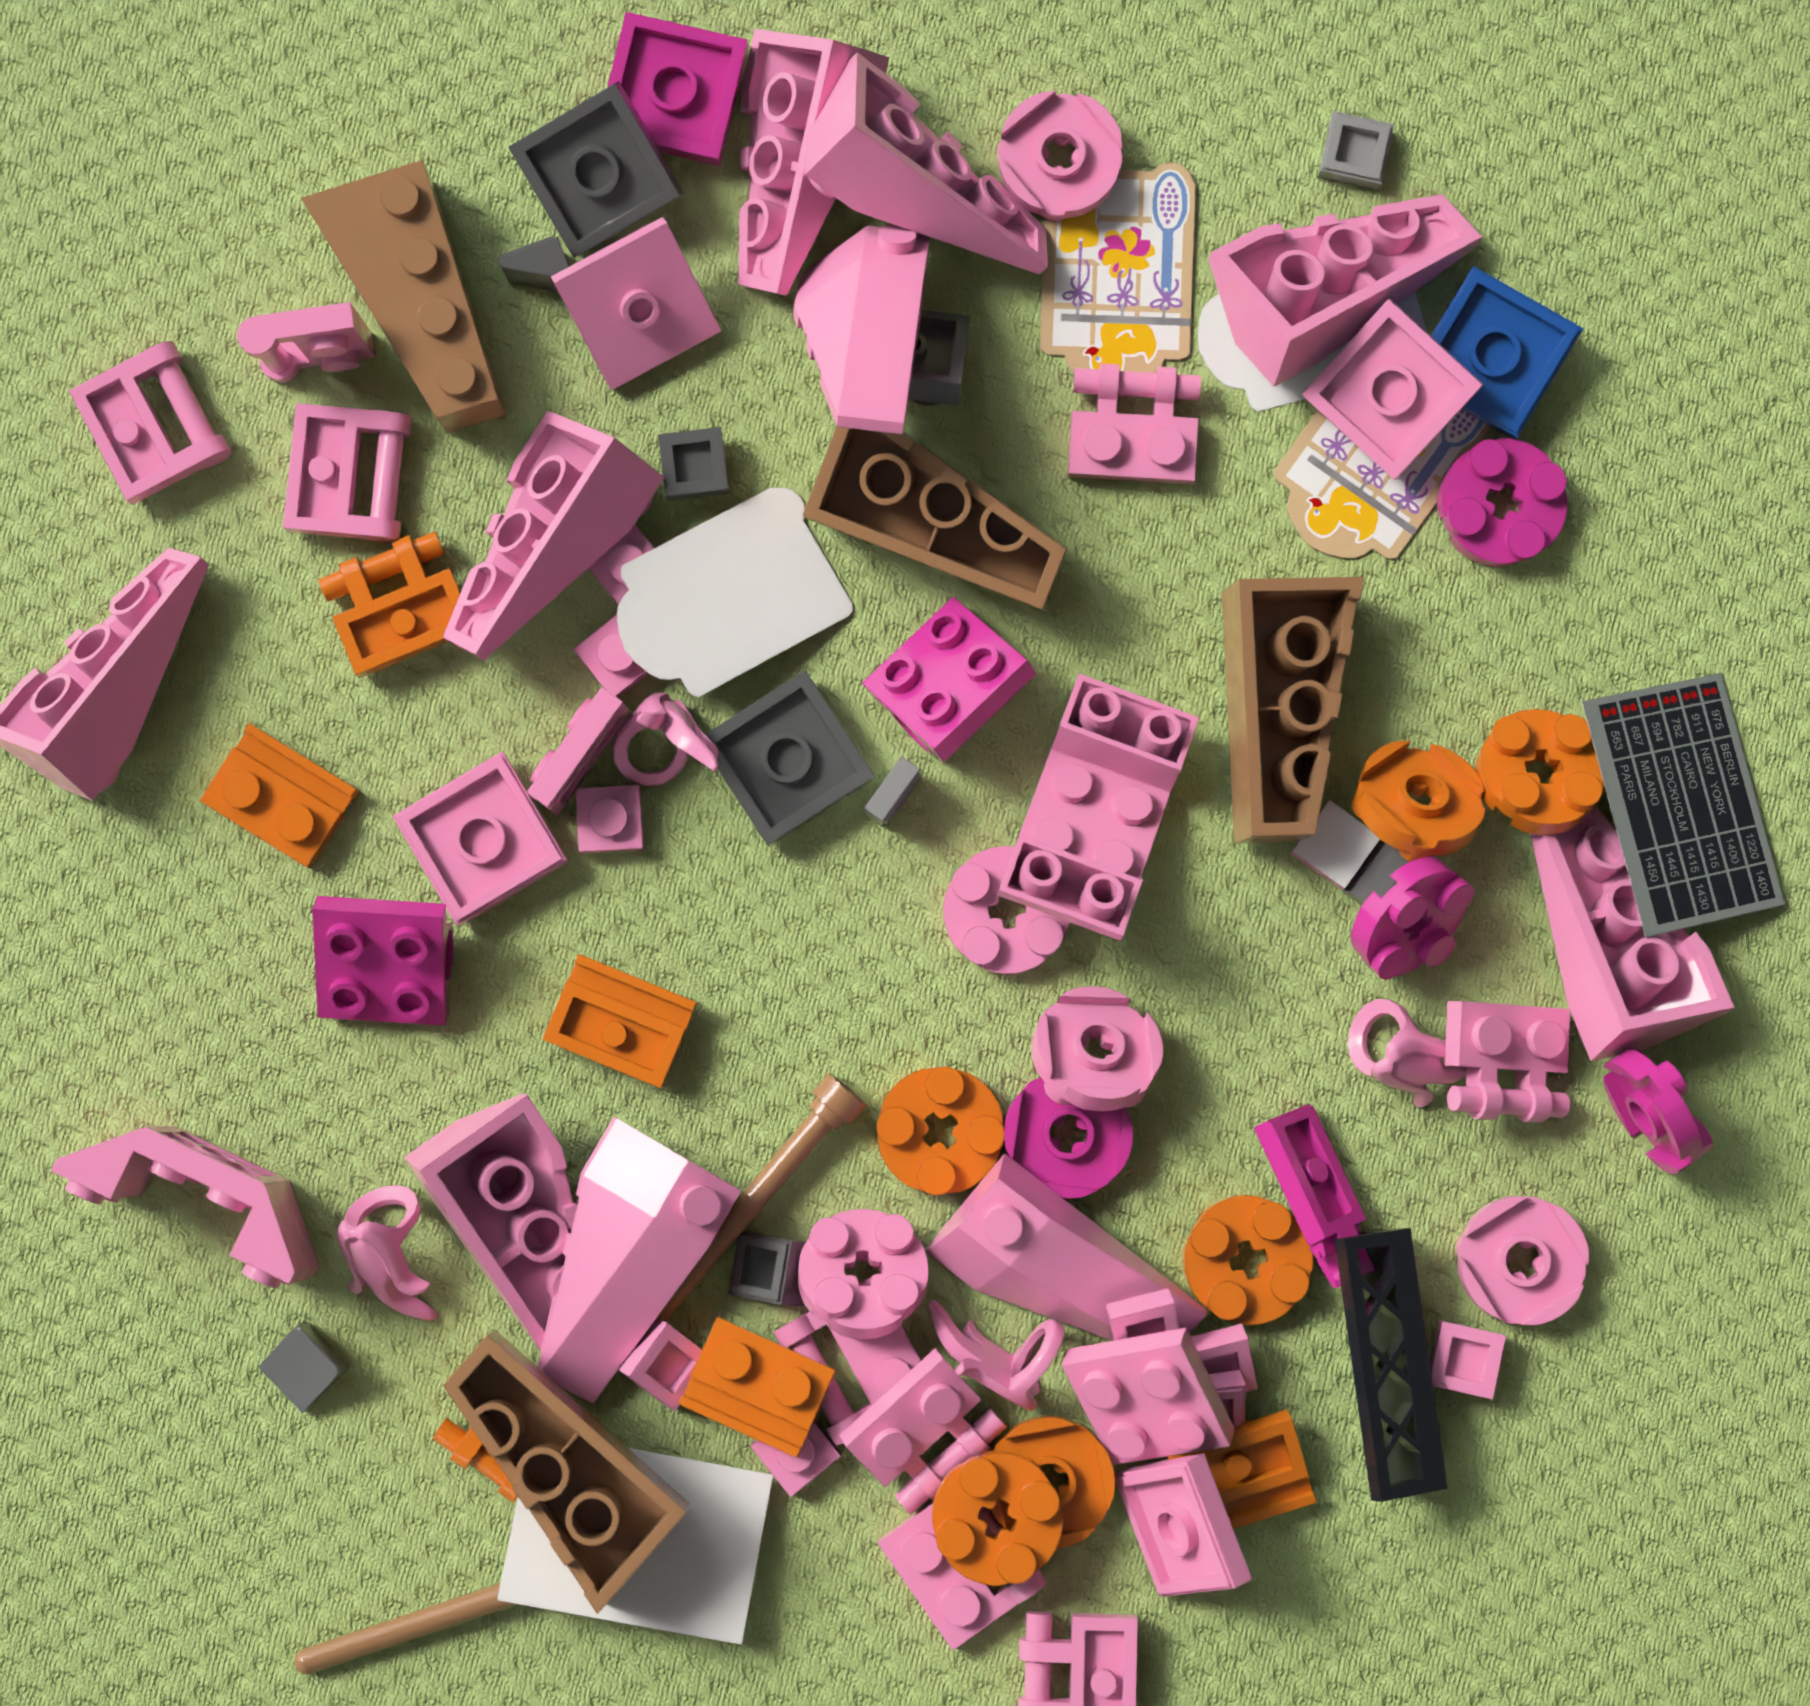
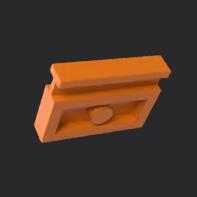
M248 723L244 729L245 734L236 748H232L199 801L305 867L312 869L343 820L345 811L352 800L356 799L360 791Z
M578 954L570 977L565 983L542 1040L663 1089L687 1031V1026L698 1003Z
M717 1317L678 1404L798 1458L837 1370Z
M1287 1409L1234 1427L1235 1431L1231 1444L1228 1447L1166 1456L1167 1460L1204 1453L1233 1529L1317 1503L1310 1485L1308 1471L1294 1423Z

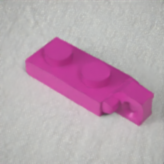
M1307 1104L1272 1118L1254 1127V1130L1306 1242L1310 1246L1311 1252L1317 1258L1319 1266L1334 1289L1341 1286L1334 1239L1360 1235L1359 1223L1365 1221L1366 1218L1313 1105ZM1359 1249L1358 1256L1361 1277L1374 1271L1375 1268L1366 1249Z

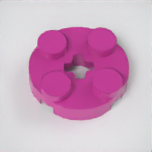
M1508 438L1484 440L1456 459L1446 471L1437 496L1440 520L1443 518L1445 529L1451 536L1449 540L1463 556L1476 563L1490 567L1515 565L1537 555L1551 545L1558 536L1567 513V495L1565 491L1567 480L1560 466L1552 463L1544 452L1529 443ZM1505 487L1513 492L1512 499L1518 502L1517 512H1507L1503 519H1499L1493 515L1495 505L1487 501L1486 498L1488 492L1498 493Z
M1436 857L1419 858L1399 867L1389 875L1397 884L1390 888L1382 898L1373 891L1365 900L1356 916L1351 933L1353 949L1362 956L1363 962L1383 980L1406 974L1420 967L1423 963L1430 967L1440 965L1451 955L1455 948L1456 940L1452 935L1458 928L1466 907L1473 899L1474 889L1458 873Z
M1635 1048L1628 1049L1605 1063L1604 1068L1611 1070L1610 1073L1603 1076L1604 1087L1610 1103L1631 1137L1642 1132L1655 1146L1645 1153L1655 1165L1667 1173L1678 1174L1697 1162L1702 1155L1713 1149V1141L1709 1132L1696 1117L1691 1115L1682 1097L1688 1094V1088L1681 1074L1670 1062L1664 1061L1656 1066L1642 1051Z
M1041 1077L1028 1082L1013 1099L1007 1111L1004 1123V1144L1008 1156L1062 1198L1085 1197L1106 1186L1124 1168L1131 1152L1133 1126L1126 1107L1113 1111H1091L1076 1107L1073 1104L1061 1105L1051 1100L1044 1089L1045 1082ZM1070 1114L1076 1116V1127L1086 1130L1085 1142H1075L1071 1152L1064 1153L1059 1151V1140L1051 1138L1049 1131L1051 1125H1061L1064 1115Z

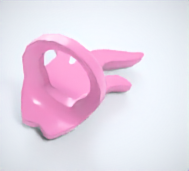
M655 693L646 698L618 728L612 743L613 759L621 774L631 782L644 786L662 785L675 778L685 767L689 755L715 772L718 768L717 757L719 753L715 744L701 731L681 700H671L667 693ZM646 727L653 730H663L667 738L676 745L674 759L666 768L659 772L646 773L639 771L631 765L628 759L627 748L630 740L637 732Z
M1376 999L1365 1004L1356 1014L1350 1027L1348 1038L1349 1054L1355 1067L1364 1074L1390 1087L1414 1093L1413 1103L1417 1107L1423 1108L1432 1102L1433 1093L1426 1084H1452L1466 1077L1467 1067L1445 1066L1446 1040L1421 1033L1406 1009L1395 1001ZM1384 1015H1392L1397 1020L1400 1031L1387 1044L1386 1057L1376 1063L1368 1053V1033L1372 1024L1378 1018Z
M398 1185L380 1187L366 1193L347 1210L344 1220L338 1227L337 1239L353 1275L348 1289L358 1295L368 1284L377 1298L393 1310L413 1318L429 1321L436 1320L438 1317L437 1313L429 1305L414 1297V1295L426 1291L430 1283L417 1277L410 1271L400 1247L409 1231L417 1223L421 1208L416 1194L408 1187ZM397 1204L407 1209L405 1218L396 1227H389L376 1222H363L371 1212L385 1205Z
M932 1300L929 1303L937 1336L949 1355L960 1363L955 1370L958 1375H965L976 1380L1026 1410L1033 1411L1039 1406L1034 1399L1040 1392L1038 1380L1051 1364L1061 1345L1064 1326L1060 1322L1053 1319H1047L1042 1322L1012 1355L985 1338L978 1331L972 1319L968 1321L961 1332L937 1301ZM1044 1337L1043 1343L1039 1351L1031 1361V1354L1033 1350Z

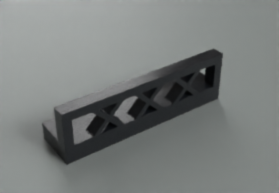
M1411 1228L1373 1229L1361 1231L1360 1235L1335 1238L1371 1501L1384 1502L1448 1489ZM1359 1249H1366L1375 1268L1374 1271L1361 1277Z

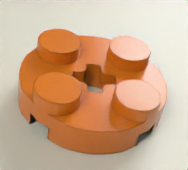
M1531 709L1504 716L1496 721L1476 757L1475 771L1480 777L1484 788L1481 796L1483 801L1492 811L1497 807L1504 815L1512 818L1511 826L1530 834L1554 835L1571 830L1593 810L1605 788L1588 723L1584 718L1574 714L1562 715L1549 710ZM1534 760H1538L1549 765L1554 773L1550 777L1549 783H1540L1538 774L1533 772L1527 773L1525 767L1532 765Z
M1395 741L1378 748L1366 761L1352 800L1353 812L1364 821L1366 826L1379 839L1398 849L1399 854L1409 862L1424 857L1449 855L1464 848L1475 836L1485 813V807L1483 808L1481 802L1484 788L1477 772L1462 757L1445 747L1431 744L1429 750L1425 751L1418 748H1408L1411 741ZM1408 792L1416 797L1426 794L1432 800L1429 805H1423L1414 801Z
M947 1066L920 1069L900 1080L884 1099L876 1124L879 1150L890 1171L907 1186L933 1195L961 1192L980 1182L997 1162L1005 1137L1002 1111L991 1090L972 1074ZM935 1113L937 1117L943 1119L951 1114L956 1119L958 1125L952 1130L956 1142L952 1146L946 1148L941 1142H937L931 1147L927 1145L923 1136L929 1131L928 1125L924 1121L928 1115Z
M1236 1195L1213 1203L1199 1216L1197 1222L1190 1230L1189 1237L1186 1239L1182 1253L1184 1276L1191 1292L1212 1313L1219 1318L1238 1324L1257 1325L1283 1316L1307 1293L1309 1278L1313 1269V1253L1295 1216L1282 1204L1254 1195ZM1243 1241H1249L1253 1250H1263L1265 1254V1261L1257 1265L1258 1274L1251 1278H1247L1242 1269L1232 1270L1230 1266V1258L1239 1255L1238 1244Z
M1037 1416L1014 1425L1004 1436H1001L995 1442L992 1451L1013 1452L1030 1459L1039 1467L1045 1464H1053V1468L1057 1473H1067L1068 1484L1058 1487L1063 1526L1056 1549L1077 1544L1086 1539L1096 1529V1526L1103 1520L1107 1509L1109 1510L1114 1498L1115 1476L1107 1451L1085 1425L1061 1416ZM997 1500L996 1505L991 1511L995 1519L1004 1528L1011 1530L1016 1519L1011 1518L1007 1513L1009 1503Z
M989 1451L970 1457L962 1464L959 1463L945 1475L939 1484L932 1506V1524L937 1548L958 1573L974 1582L985 1585L1000 1586L1027 1581L1049 1561L1061 1537L1063 1516L1056 1489L1036 1463L1022 1455L1009 1451ZM997 1500H1003L1009 1503L1007 1513L1011 1518L1016 1519L1015 1524L1011 1530L1001 1528L997 1536L986 1533L987 1523L983 1519L978 1518L979 1511L982 1506L993 1509Z

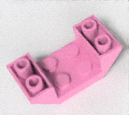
M1079 673L997 895L1121 941L1143 881L1141 876L1167 801L1181 771L1199 717Z
M176 1126L143 1127L58 1158L51 1169L52 1172L69 1179L65 1187L68 1192L99 1205L102 1204L104 1199L117 1203L119 1198L142 1196L152 1173L181 1185L184 1184L185 1180L193 1183L200 1182L210 1187L206 1197L211 1201L240 1213L243 1212L244 1208L251 1210L229 1255L246 1263L242 1271L244 1275L261 1284L278 1289L280 1283L291 1285V1283L314 1277L319 1267L290 1180Z

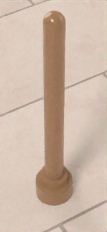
M828 1072L812 1091L816 1097L809 1104V1107L813 1111L737 1198L709 1248L657 1318L665 1322L829 1130L834 1128L838 1131L845 1122L851 1125L867 1107V1104L834 1075Z
M500 1583L304 1648L296 1654L294 1666L301 1674H312L518 1604L497 1600Z

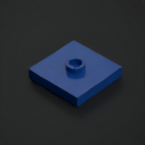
M1473 266L1431 336L1484 384L1461 410L1511 439L1517 440L1584 328Z

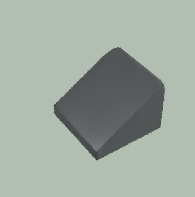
M554 235L502 254L498 258L509 283L555 292L558 291L551 276L569 267L560 241Z
M1379 840L1342 891L1361 906L1373 891L1382 898L1390 888L1397 884L1389 875L1409 861L1399 854L1398 849Z
M743 1231L737 1240L728 1294L778 1305L804 1306L798 1285L800 1254L807 1241Z
M305 1321L299 1323L290 1331L258 1368L304 1413L350 1366Z

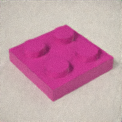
M626 12L607 87L618 81L621 83L661 153L720 166L749 50L748 39Z

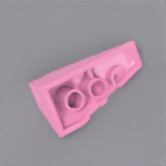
M754 29L741 88V112L750 115V146L740 149V169L749 172V200L744 203L739 211L738 285L787 296L836 197L830 198L821 194L812 185L809 178L805 176L806 137L845 66L857 52L884 73L887 71L890 57L836 40Z
M547 410L512 465L506 482L514 487L513 493L504 515L493 514L485 533L493 538L492 545L485 562L477 564L469 571L443 638L476 657L485 660L631 531L638 518L650 507L653 495L665 477L616 438Z
M1596 805L1579 824L1569 831L1554 835L1531 834L1567 1004L1590 1061L1617 1056L1628 1049L1637 1048L1640 1051L1648 1049L1727 1014L1734 1008L1712 953L1696 932L1689 936L1684 929L1645 937L1617 831Z

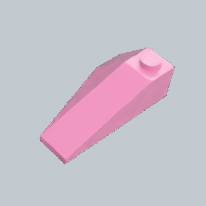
M857 52L848 61L806 137L805 176L809 178L812 185L821 194L830 198L836 197L856 212L1015 267L1041 274L1048 267L1046 228L995 177L985 175L979 179L971 171L969 163L960 152L963 145L949 131L939 139L913 113L921 103L906 88Z
M1441 194L1374 206L1371 215L1337 220L1335 213L1317 216L1314 219L1313 225L1283 230L1280 223L1261 226L1212 251L1209 263L1235 344L1271 385L1275 387L1321 362L1351 340L1388 299H1392L1397 305L1477 247L1482 236Z
M894 224L882 227L867 225L801 273L794 303L793 317L797 327L804 329L807 337L806 350L810 360H816L821 372L820 385L837 427L903 434L924 302L929 236Z
M167 548L112 598L109 606L112 614L105 621L86 632L81 628L77 629L64 641L71 650L45 675L35 667L16 685L0 705V747L61 789L91 801L94 800L99 792L108 788L116 780L120 766L135 746L209 564L200 556Z
M522 1093L456 1120L406 1155L404 1159L539 1351H541L552 1298L558 1292L566 1257L563 1254L567 1232L571 1233L577 1205L573 1202L565 1171L567 1165L562 1147L528 1095Z
M613 1117L580 1174L576 1195L579 1196L571 1233L567 1232L563 1254L566 1257L558 1292L552 1298L537 1367L558 1386L593 1404L709 1248L741 1190Z
M1006 1154L994 1165L925 1250L926 1253L976 1291L1112 1341L1113 1336L1106 1309V1304L1169 1288L1175 1304L1180 1329L1186 1328L1190 1334L1207 1315L1206 1308Z

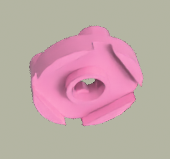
M1056 91L1041 92L1020 103L1005 121L997 151L1002 183L1024 208L1031 213L1040 215L1044 220L1061 221L1065 218L1079 217L1087 214L1102 204L1115 187L1122 165L1121 132L1110 112L1090 96L1079 93L1076 96L1069 94L1056 95ZM1053 141L1059 147L1066 146L1068 143L1073 145L1076 149L1071 155L1073 165L1067 169L1061 166L1054 168L1046 163L1049 157L1046 145Z
M1014 846L990 848L970 858L955 872L945 894L943 904L944 924L952 944L969 962L996 974H1018L1039 966L1059 948L1070 923L1025 906L1024 914L1016 916V927L1004 928L1001 919H990L988 907L998 904L999 896L997 894L1015 848Z
M1095 986L1079 987L1059 996L1057 1003L1045 1010L1039 1018L1031 1044L1033 1063L1038 1075L1045 1082L1044 1089L1046 1094L1058 1104H1073L1076 1107L1091 1111H1113L1124 1107H1133L1140 1103L1154 1080L1163 1058L1162 1037L1155 1021L1147 1012L1143 1018L1137 1010L1128 1006L1129 997L1112 989ZM1090 1038L1099 1039L1101 1048L1112 1050V1054L1106 1055L1105 1059H1099L1089 1055L1084 1048H1086Z
M1507 1196L1488 1203L1471 1217L1464 1232L1456 1242L1457 1271L1466 1294L1483 1312L1506 1323L1540 1325L1550 1322L1567 1312L1579 1299L1584 1286L1582 1283L1586 1276V1264L1589 1265V1249L1586 1238L1580 1226L1568 1212L1537 1197ZM1516 1243L1523 1249L1533 1246L1537 1249L1539 1256L1532 1261L1535 1273L1530 1277L1526 1278L1521 1271L1510 1273L1506 1263L1512 1258L1509 1249Z
M855 1209L838 1213L832 1217L822 1218L811 1229L810 1237L803 1246L799 1259V1291L808 1310L812 1314L815 1311L820 1319L830 1324L829 1329L855 1339H871L888 1335L901 1327L903 1320L910 1316L915 1308L918 1309L924 1299L928 1279L927 1256L922 1243L913 1234L912 1225L906 1218L896 1214L888 1215L876 1210ZM857 1261H867L870 1266L877 1267L881 1274L872 1275L869 1286H858L857 1277L846 1275V1268L854 1267Z

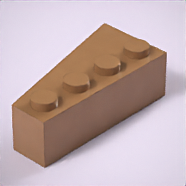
M423 160L302 197L303 203L447 434L506 416L505 406L437 190Z
M836 426L803 513L805 518L1039 609H1043L1046 605L1067 551L1065 545L904 431L903 434Z
M1364 577L1238 579L1222 592L1234 844L1297 842L1316 833L1331 754L1328 751L1334 720L1338 718L1342 698V693L1339 692L1346 657L1350 655L1354 635L1352 624L1357 601L1361 598Z
M494 1330L482 1340L443 1386L490 1456L494 1457L512 1484V1489L526 1510L529 1509L550 1540L551 1547L564 1566L569 1568L585 1592L584 1596L598 1614L687 1513L690 1503L497 1330Z

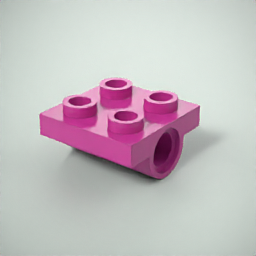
M952 597L862 684L871 696L890 712L901 727L930 755L935 754L945 762L1037 673L1021 654L956 598Z
M317 896L312 908L318 1018L445 1026L449 1013L448 984L451 977L454 951L452 923H447L446 904Z

